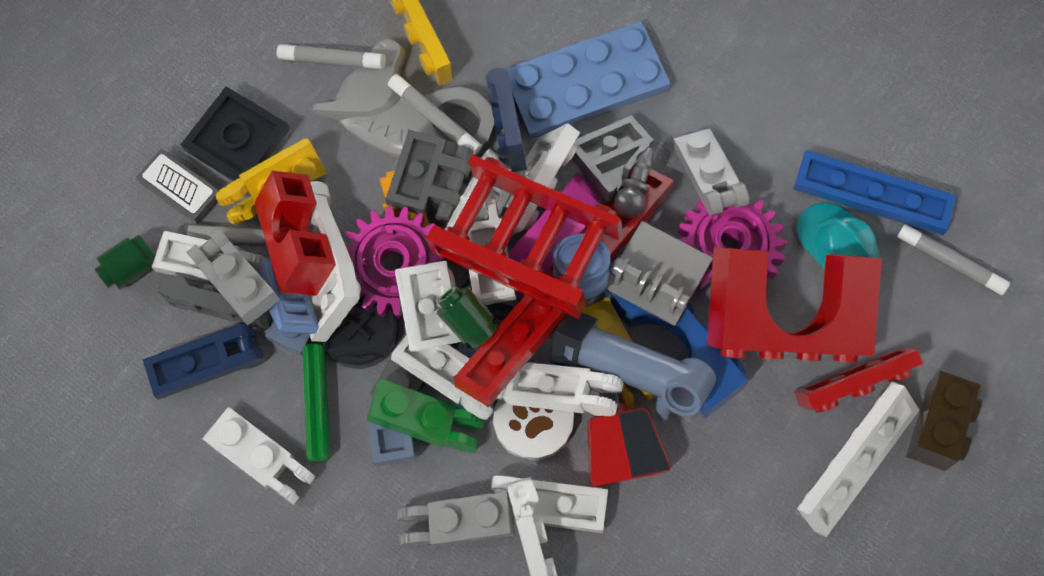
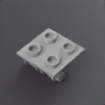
M641 221L622 256L615 260L610 270V280L605 289L675 326L713 258Z

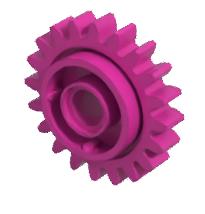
M699 199L695 207L697 213L687 210L684 218L687 223L680 224L677 232L682 236L678 240L712 258L714 247L725 248L721 242L725 239L736 241L740 249L769 251L767 278L774 279L778 273L775 266L782 265L785 256L779 251L784 250L787 244V240L776 238L781 234L784 228L783 225H771L776 214L775 211H770L766 214L760 212L764 202L762 200L756 202L754 206L747 205L740 208H735L734 205L723 208L722 213L710 216L701 199ZM713 259L698 284V289L700 290L708 283H711Z
M387 206L385 218L380 219L379 215L372 210L370 212L371 224L368 225L359 218L356 220L361 232L359 234L350 231L345 233L353 243L352 246H346V249L353 263L356 281L360 284V298L365 295L362 307L368 311L375 303H378V314L384 317L388 307L392 306L393 312L398 318L402 315V307L395 271L384 269L386 257L392 253L402 254L404 262L399 269L440 261L447 262L449 260L433 254L426 240L431 228L435 225L434 223L422 228L425 221L423 214L419 213L410 221L408 208L404 207L400 216L395 217L392 208Z

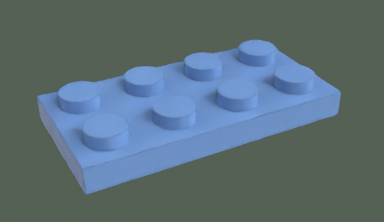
M642 21L505 69L509 74L515 107L529 140L543 136L567 123L573 125L669 91L671 84Z

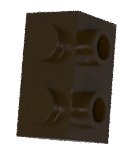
M940 371L927 385L906 457L943 471L952 467L959 460L964 461L971 445V437L966 436L969 424L977 420L982 407V400L977 398L981 385Z

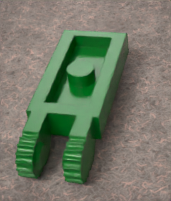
M382 378L376 384L366 418L371 423L439 447L445 445L465 453L476 452L479 442L466 434L450 432L452 423L469 429L480 430L483 428L485 419L476 417L466 409H456V405Z

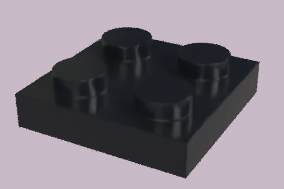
M225 86L180 145L188 154L230 180L235 181L240 178V174L267 160L289 132L290 128L287 122Z

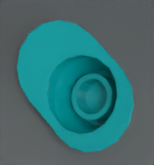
M817 203L806 208L799 216L796 226L798 240L824 270L826 254L879 258L876 238L871 227L864 221L855 218L841 206L831 203Z

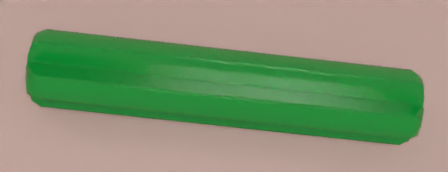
M308 344L303 347L306 454L309 462L319 463L330 459L326 352L322 344Z

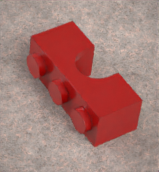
M272 170L255 200V206L280 293L317 296L336 263L327 234L308 232L310 216L317 205L309 176Z

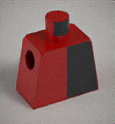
M623 388L617 394L599 392V397L603 396L617 403V410L614 416H599L587 421L590 487L594 488L671 471L669 461L647 408L628 410Z

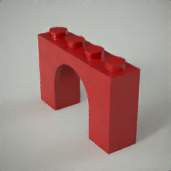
M714 247L707 345L721 349V356L746 358V351H759L760 358L784 359V352L797 353L796 359L821 361V354H833L834 361L852 363L858 362V355L874 356L882 258L826 254L823 296L817 314L801 329L785 332L774 323L766 305L769 251Z

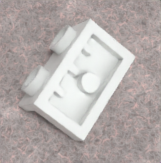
M440 261L396 269L395 274L409 350L418 351L461 342L437 315V311L441 307L437 303L446 291L455 286L454 275L448 269L447 262Z

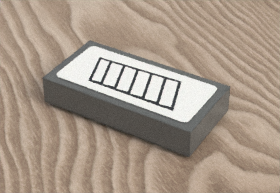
M162 149L156 153L136 176L142 185L196 224L202 220L217 202L215 196L219 192L217 188Z

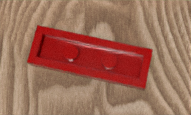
M901 347L796 390L794 393L800 407L811 410L815 409L816 413L825 412L839 405L838 399L850 394L853 398L875 391L874 384L887 379L891 383L910 377L912 375L911 369L923 365L918 349Z

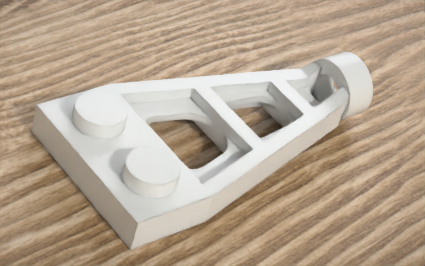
M315 181L310 183L317 205L310 216L308 232L319 233L321 231V233L327 234L336 266L318 295H309L319 326L317 333L310 334L311 341L326 342L335 329L341 325L342 320L352 307L359 301L361 289L359 282L356 281L353 263L329 207L331 204L329 188L325 183Z

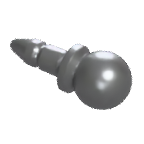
M650 147L646 148L636 162L637 166L634 167L631 178L623 180V189L615 195L614 208L624 218L631 219L637 217L645 208L644 195L648 194L649 188L644 184L649 175L648 170L651 169L653 164V149Z

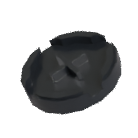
M365 295L359 298L357 304L352 307L342 320L341 325L335 329L326 342H321L329 357L343 367L354 369L372 367L386 359L396 345L399 332L396 315L391 306L388 307L383 317L378 314V303H375L367 311L362 307Z

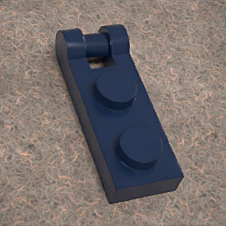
M495 68L487 73L486 81L489 90L492 91L490 93L495 128L496 130H504V134L497 135L501 158L509 157L512 172L527 170L509 74L505 69Z
M242 323L142 359L154 397L159 400L241 369H250L262 364L264 357L261 349L255 346L253 339L256 337L253 325L250 323L247 326L246 323ZM238 344L240 353L229 356L226 347Z

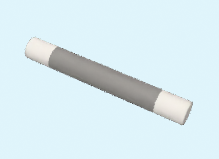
M279 44L277 47V57L283 60L384 69L386 65L385 54L284 44Z
M395 74L389 80L388 86L455 143L459 146L470 148L472 150L471 155L476 156L482 148L481 143L401 76Z
M907 224L903 225L897 235L901 240L1002 296L1011 283Z

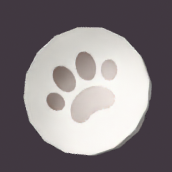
M503 398L501 401L498 400L494 407L493 427L498 441L508 453L516 457L539 461L554 456L566 446L573 431L574 412L508 405Z

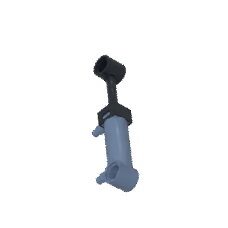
M470 277L459 289L468 286L472 290ZM503 302L485 305L494 317L502 320L515 308ZM582 313L579 319L568 314L561 324L549 335L548 339L553 340L550 362L567 367L580 368V366H584L598 373L618 376L623 383L656 396L655 417L661 422L668 419L671 411L685 417L698 413L716 384L714 371L705 362L694 358L679 361L597 328L598 319Z

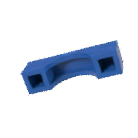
M606 290L605 298L609 297L614 309L629 327L641 324H653L664 327L680 339L685 347L688 359H699L712 368L716 376V384L699 410L705 418L709 417L743 390L748 381L745 377L746 370L737 358L721 356V349L707 345L708 325L702 326L694 317V309L690 302H688L677 324L673 326Z

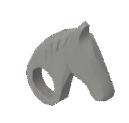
M392 39L379 41L369 51V53L385 54L386 65L384 69L356 67L343 81L334 101L316 103L313 106L314 114L340 121V124L365 144L398 159L409 129L441 138L435 131V125L388 86L389 80L395 74L400 76L407 56L404 47ZM458 86L423 95L442 112L454 107L466 108L474 112L479 118L480 127L473 138L482 144V148L476 157L489 148L495 133V124L491 105L479 92ZM446 140L444 154L455 157L459 145Z

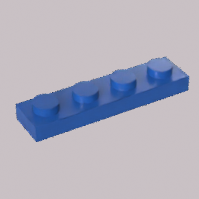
M808 150L804 152L793 190L940 235H944L948 230L957 196Z

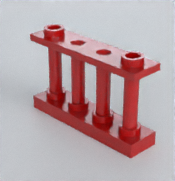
M471 155L468 162L473 177L478 179L454 226L448 227L447 230L433 225L426 240L432 253L579 319L586 306L584 291L580 290L579 282L603 235L606 234L620 240L623 234L621 218L618 217L614 210L605 205L596 204L595 207L509 171L497 159L486 157L484 160ZM494 186L515 196L491 241L481 246L469 241L468 233ZM531 202L550 210L551 213L527 259H521L519 263L506 257L504 250L527 206ZM566 218H569L589 228L564 276H558L555 279L544 274L541 266Z

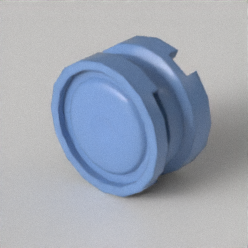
M574 234L565 237L556 245L553 252V278L557 279L558 276H564L585 234ZM602 240L579 282L580 290L584 291L585 299L599 295L607 287L610 280V251Z

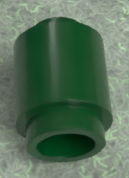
M138 234L131 240L129 237L125 238L98 256L96 259L100 265L94 270L107 288L115 284L121 290L151 269L149 265L154 262L155 255Z
M457 286L450 288L437 302L441 306L437 311V315L463 344L469 343L473 348H477L485 343L498 328V325L493 321L494 315L468 286L458 289Z

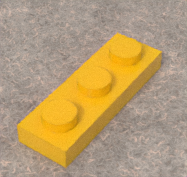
M390 0L396 15L403 14L407 22L403 26L411 45L418 43L422 54H419V59L426 75L433 74L439 86L452 81L451 63L419 0Z

